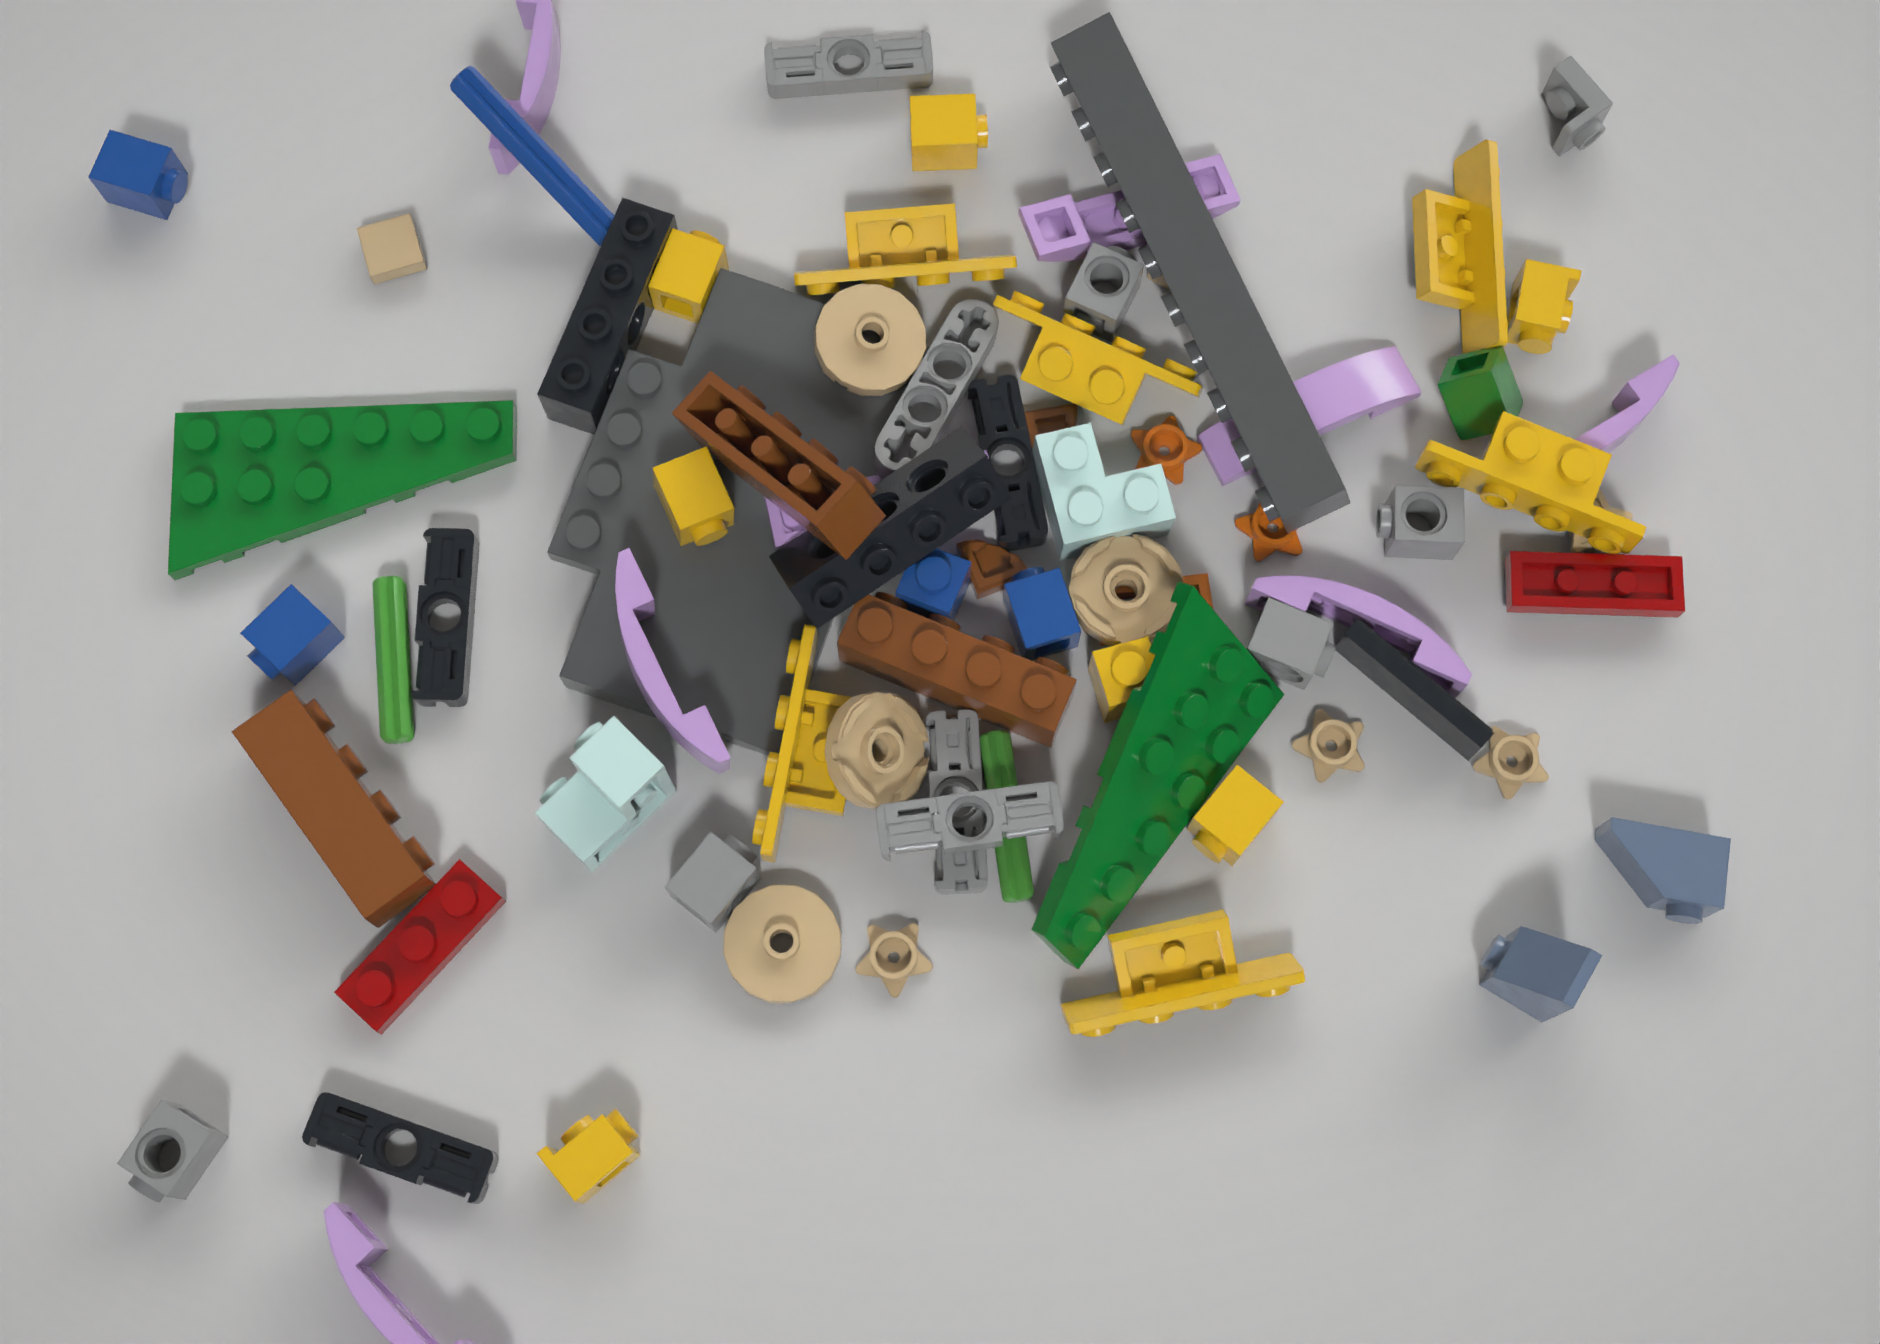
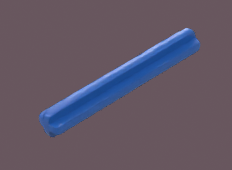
M468 66L464 68L452 80L450 84L451 91L581 228L601 246L614 218V214L475 67Z

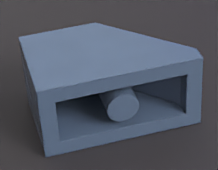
M1611 817L1596 828L1595 842L1647 908L1666 911V919L1688 924L1702 923L1703 918L1724 909L1731 838Z
M1520 926L1509 933L1506 938L1498 934L1493 939L1480 962V965L1488 970L1479 985L1538 1021L1545 1022L1574 1008L1602 955L1593 949Z

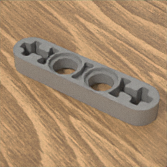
M978 299L963 300L957 303L947 316L876 440L873 463L874 469L880 478L884 479L941 440L967 394L969 384L976 378L995 343L999 324L998 315L994 308L985 301ZM973 321L980 323L982 327L974 330L968 341V347L964 346L961 343L964 326L969 327ZM942 360H953L962 366L964 373L956 379H945L937 375L933 367ZM918 402H927L937 407L940 416L932 422H920L910 415L909 409ZM905 434L912 438L909 457H903L899 463L892 462L890 460V453H898L904 443Z

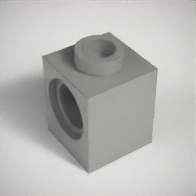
M1093 242L1065 297L1063 316L1066 313L1095 326L1092 334L1113 342L1140 287L1144 264L1136 261L1131 253L1120 247L1109 246L1106 248ZM1099 282H1108L1114 285L1118 291L1111 294H1103L1096 291L1092 286Z
M1395 485L1385 504H1378L1376 512L1377 538H1385V557L1453 560L1465 543L1464 488ZM1418 514L1423 516L1429 522L1431 530L1423 532L1412 528L1406 519V515Z
M1268 597L1246 649L1269 676L1305 690L1313 675L1324 677L1330 665L1336 645L1327 642L1334 623Z
M710 831L666 884L665 889L671 898L717 933L731 916L734 908L744 900L761 879L757 867L752 864L757 855L733 835H729L725 841H722Z
M161 1099L117 1164L133 1174L128 1184L144 1196L156 1202H161L164 1196L186 1200L229 1136L182 1105ZM176 1139L180 1145L181 1156L177 1165L165 1172L159 1161L160 1151L168 1141Z

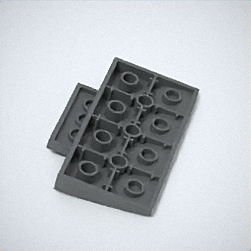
M720 268L682 366L630 349L628 350L547 551L551 560L599 575L559 674L566 688L657 718L644 699L631 672L623 648L618 623L615 593L618 552L630 548L655 603V615L639 621V624L683 715L705 705L723 741L765 755H769V752H780L784 731L775 729V718L780 695L791 696L795 674L786 673L791 639H802L805 624L815 625L791 593L769 558L771 554L779 549L774 547L764 496L711 455L735 508L734 525L727 527L728 533L710 544L697 546L693 541L680 546L654 488L652 468L702 448L671 413L709 371H712L734 389H737L740 385L749 389L766 406L764 411L770 416L776 411L784 415L802 433L800 438L808 443L814 438L823 444L838 459L839 463L837 466L844 471L849 466H852L865 477L878 475L873 463L876 440L910 380L902 388L882 396H860L847 391V387L840 385L836 380L833 382L823 372L814 353V330L825 305L824 303ZM873 330L862 332L864 340L868 343L875 344L881 341L879 334ZM926 345V350L924 352L923 358L927 353L928 349L930 348V346ZM890 453V460L892 461L894 454ZM834 618L817 629L818 644L811 680Z

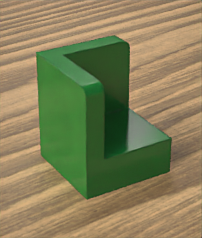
M1503 346L1449 357L1438 381V387L1456 433L1461 440L1492 434L1503 411L1518 417L1523 405L1520 390Z

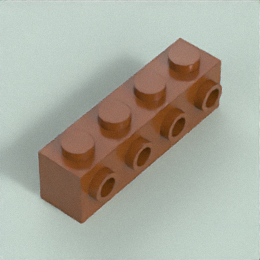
M709 371L671 414L702 448L707 446L710 455L847 560L886 517L871 498L877 491L875 486L854 467L849 466L844 471L837 466L839 463L838 459L816 439L812 438L808 443L801 439L802 433L780 412L776 411L772 416L764 411L766 406L745 386L740 385L737 389H734L712 371Z
M876 592L875 596L867 595L853 605L837 641L840 662L954 709L973 710L977 713L978 718L1049 748L1052 747L1072 700L1077 679L1068 676L1069 671L1066 667L1043 657L1036 658L1034 662L1014 654L1015 648L1012 645L993 636L984 635L980 640L960 632L961 626L945 616L931 613L926 618L908 611V605L904 601L885 592Z
M289 690L231 732L363 918L377 928H380L434 887L436 883L426 870L435 865V863L415 836L405 841L393 825L401 819L400 814L381 790H378L373 795L369 792L360 779L368 770L348 744L338 749L327 733L335 727V724L317 700L314 698L306 704L292 690Z

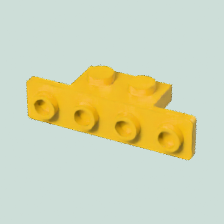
M1488 139L1480 142L1454 160L1455 197L1428 189L1412 197L1416 299L1460 310L1463 354L1497 346L1504 347L1508 343L1497 142Z
M955 203L844 212L849 268L794 272L795 286L806 285L807 295H820L839 292V282L861 280L862 284H880L888 288H895L894 277L917 276V286L948 284L950 283V273L972 271V281L1005 279L1004 268L1017 267V259L1013 254L959 259Z
M1014 291L1010 300L997 295L993 302V306L1042 328L1022 372L1021 380L1116 423L1124 425L1146 375L1197 398L1200 397L1204 389L1202 385L1193 382L1197 371L1166 358L1161 368L1142 359L1146 351L1145 348L1118 336H1115L1112 345L1091 336L1095 326L1069 314H1064L1061 323L1044 316L1041 312L1045 304L1020 292Z
M1503 411L1496 423L1482 460L1436 441L1429 440L1415 465L1417 470L1426 473V477L1439 486L1464 488L1480 495V499L1491 507L1501 510L1513 508L1534 517V521L1543 528L1557 532L1567 530L1587 538L1588 543L1592 547L1606 553L1616 554L1622 552L1629 554L1643 539L1646 531V526L1593 505L1612 454Z
M805 624L802 639H791L786 673L795 674L791 696L780 695L775 729L784 732L780 752H769L763 786L772 788L768 810L758 809L753 829L752 844L761 845L760 855L763 861L775 863L786 807L843 817L847 799L838 792L829 776L824 751L827 729L837 709L851 697L809 689L818 644L817 628L813 625Z
M1222 909L1107 935L1118 991L1061 1004V1010L1071 1034L1081 1033V1035L1086 1037H1097L1112 1032L1116 1025L1139 1020L1147 1024L1160 1023L1172 1018L1174 1012L1195 1007L1201 1010H1217L1230 1005L1232 999L1253 994L1260 997L1279 996L1288 992L1290 986L1304 983L1306 980L1304 969L1291 953H1283L1237 964L1229 918Z

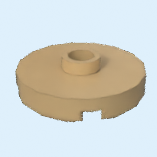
M857 284L837 292L823 306L814 330V353L823 372L833 382L836 380L840 385L847 387V391L860 396H882L902 388L916 372L926 350L925 325L917 308L900 292L880 284ZM873 330L879 334L881 341L875 344L868 343L864 340L862 332Z
M1133 534L1132 537L1112 536L1099 539L1084 549L1072 568L1068 594L1082 629L1104 645L1114 646L1149 636L1150 643H1152L1157 631L1165 633L1177 605L1170 600L1178 581L1183 582V577L1179 564L1167 548L1149 537ZM1126 586L1134 591L1136 597L1130 601H1123L1117 597L1115 590Z
M869 692L851 697L837 709L827 729L824 751L829 776L838 792L855 806L876 810L881 804L908 801L918 792L927 774L929 757H924L925 749L923 742L929 741L926 726L916 708L900 695Z
M770 885L750 893L734 908L724 929L723 954L733 979L749 995L770 1004L794 1003L815 996L833 978L841 959V931L832 909L817 894L796 885ZM779 933H787L793 938V945L787 952L778 953L771 948L773 937Z

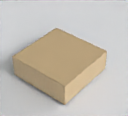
M410 213L357 228L369 276L374 285L427 270L415 223Z

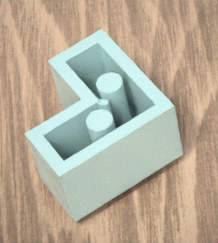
M1091 423L1035 435L1032 452L1059 561L1080 556L1085 548L1099 539L1112 536L1132 537L1133 534L1153 539L1169 534L1176 515L1162 464L1105 476Z
M615 716L604 725L600 722L593 724L578 738L574 745L577 751L570 757L578 772L569 780L566 777H562L555 781L541 796L540 803L542 806L535 812L543 824L591 872L599 867L676 792L665 766Z

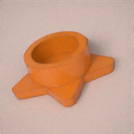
M1168 416L1161 425H1157L1150 430H1133L1131 432V438L1141 452L1135 470L1162 464L1165 478L1174 485H1180L1183 482L1184 463L1200 454L1203 448L1201 444L1187 439L1185 433L1179 429L1174 416ZM1166 447L1170 453L1163 456L1160 454L1159 449Z
M1260 502L1255 513L1235 520V527L1253 540V557L1256 562H1261L1275 551L1293 556H1298L1303 552L1296 533L1297 529L1287 533L1280 517L1269 522ZM1274 524L1277 526L1278 531L1271 533L1268 531L1267 526Z

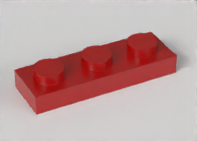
M1510 551L1505 557L1507 612L1678 618L1685 612L1682 556Z
M459 859L334 993L373 1030L382 1035L506 901Z

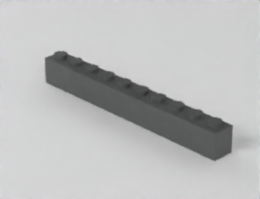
M1108 12L1051 42V45L1059 61L1050 66L1054 78L1063 96L1074 92L1081 106L1071 111L1085 142L1094 137L1098 141L1102 153L1093 158L1107 187L1118 183L1125 197L1115 204L1129 233L1140 228L1147 245L1138 249L1152 280L1162 275L1170 290L1169 293L1161 296V299L1174 326L1176 327L1185 322L1193 337V340L1185 343L1184 346L1198 375L1207 370L1210 372L1217 388L1207 392L1221 423L1232 419L1241 436L1231 441V444L1244 471L1248 472L1254 468L1258 471L1264 487L1256 490L1255 493L1269 522L1280 517L1287 533H1290L1350 504L1347 490L1111 13Z

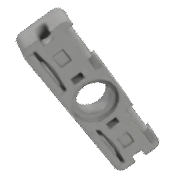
M922 31V38L908 37L874 41V34L820 38V46L803 45L772 49V42L764 47L768 94L773 99L925 88L933 83L931 37L926 31ZM844 55H855L864 62L863 68L853 75H844L834 68V64L837 59Z
M970 709L958 710L957 715L952 716L946 715L945 711L930 712L926 717V727H935V729L929 730L931 771H929L930 797L941 796L945 790L955 786L962 787L969 792L982 791L977 713ZM973 806L966 815L953 817V827L958 834L964 837H975L985 829L984 813L981 809ZM939 846L936 849L937 879L943 880L935 881L937 893L942 895L980 893L986 889L988 882L986 849L944 854L943 846Z
M1050 781L885 803L879 805L876 809L879 845L882 857L886 861H891L890 853L893 852L901 854L938 849L939 846H943L944 854L1002 847L1004 837H1007V839L1048 834L1050 831H1054L1055 839H1058L1062 836L1064 829L1059 788L1056 783ZM963 807H977L986 815L987 825L981 834L975 837H964L954 829L952 824L953 817Z

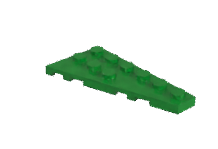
M514 401L175 413L168 575L174 580H178L194 574L193 569L219 560L226 563L244 557L245 551L276 540L284 543L366 514L365 509L390 500L398 503L415 497L416 491L448 480L451 483H455L515 462L517 460V408Z
M1179 581L1170 600L1177 605L1165 633L1157 631L1149 649V652L1155 655L1143 685L1132 689L1097 775L1102 777L1103 780L1091 808L1083 806L1075 824L1076 827L1082 829L1069 860L1059 863L1031 929L1060 959L1076 969L1081 967L1285 695L1193 585Z

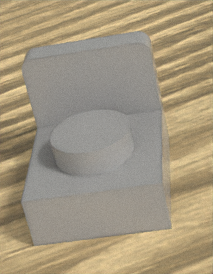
M1569 56L1553 68L1541 93L1546 98L1548 108L1553 115L1567 122L1552 147L1559 157L1574 146L1581 151L1595 142L1606 129L1602 123L1613 105V102L1576 60Z

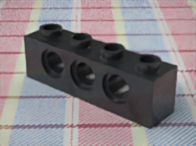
M622 197L537 393L549 420L593 435L595 434L628 350H637L654 310L648 285L672 228L678 230L675 215Z
M962 426L874 485L877 491L871 498L886 517L847 560L808 530L769 556L787 587L817 629L1012 498L988 456Z

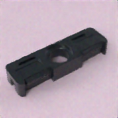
M1014 375L998 376L997 383L994 385H987L985 378L974 380L968 386V400L973 399L972 406L978 431V446L983 451L987 450L990 462L998 452L1011 450L1016 452L1024 463L1022 469L1014 475L1009 476L998 473L1012 498L994 510L999 535L997 546L1007 551L1041 546L1047 540L1048 524L1018 380Z
M429 528L423 533V537L427 542L425 585H419L414 640L419 646L416 688L419 691H411V695L419 705L424 707H435L436 702H444L448 707H463L468 702L479 542L470 529ZM450 603L460 608V621L451 630L438 631L431 627L430 618L436 607Z
M328 1092L321 1093L318 1096L302 1135L303 1142L308 1146L316 1147L318 1145L357 1160L362 1154L359 1164L418 1185L424 1183L464 1198L468 1192L470 1196L467 1202L472 1204H479L484 1200L489 1188L486 1185L489 1174L495 1172L499 1161L497 1153L492 1150ZM408 1131L416 1139V1154L406 1165L395 1166L386 1157V1142L395 1132Z

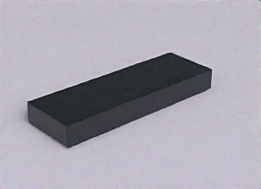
M1356 620L1337 644L1336 651L1467 761L1494 734L1492 728L1362 620Z

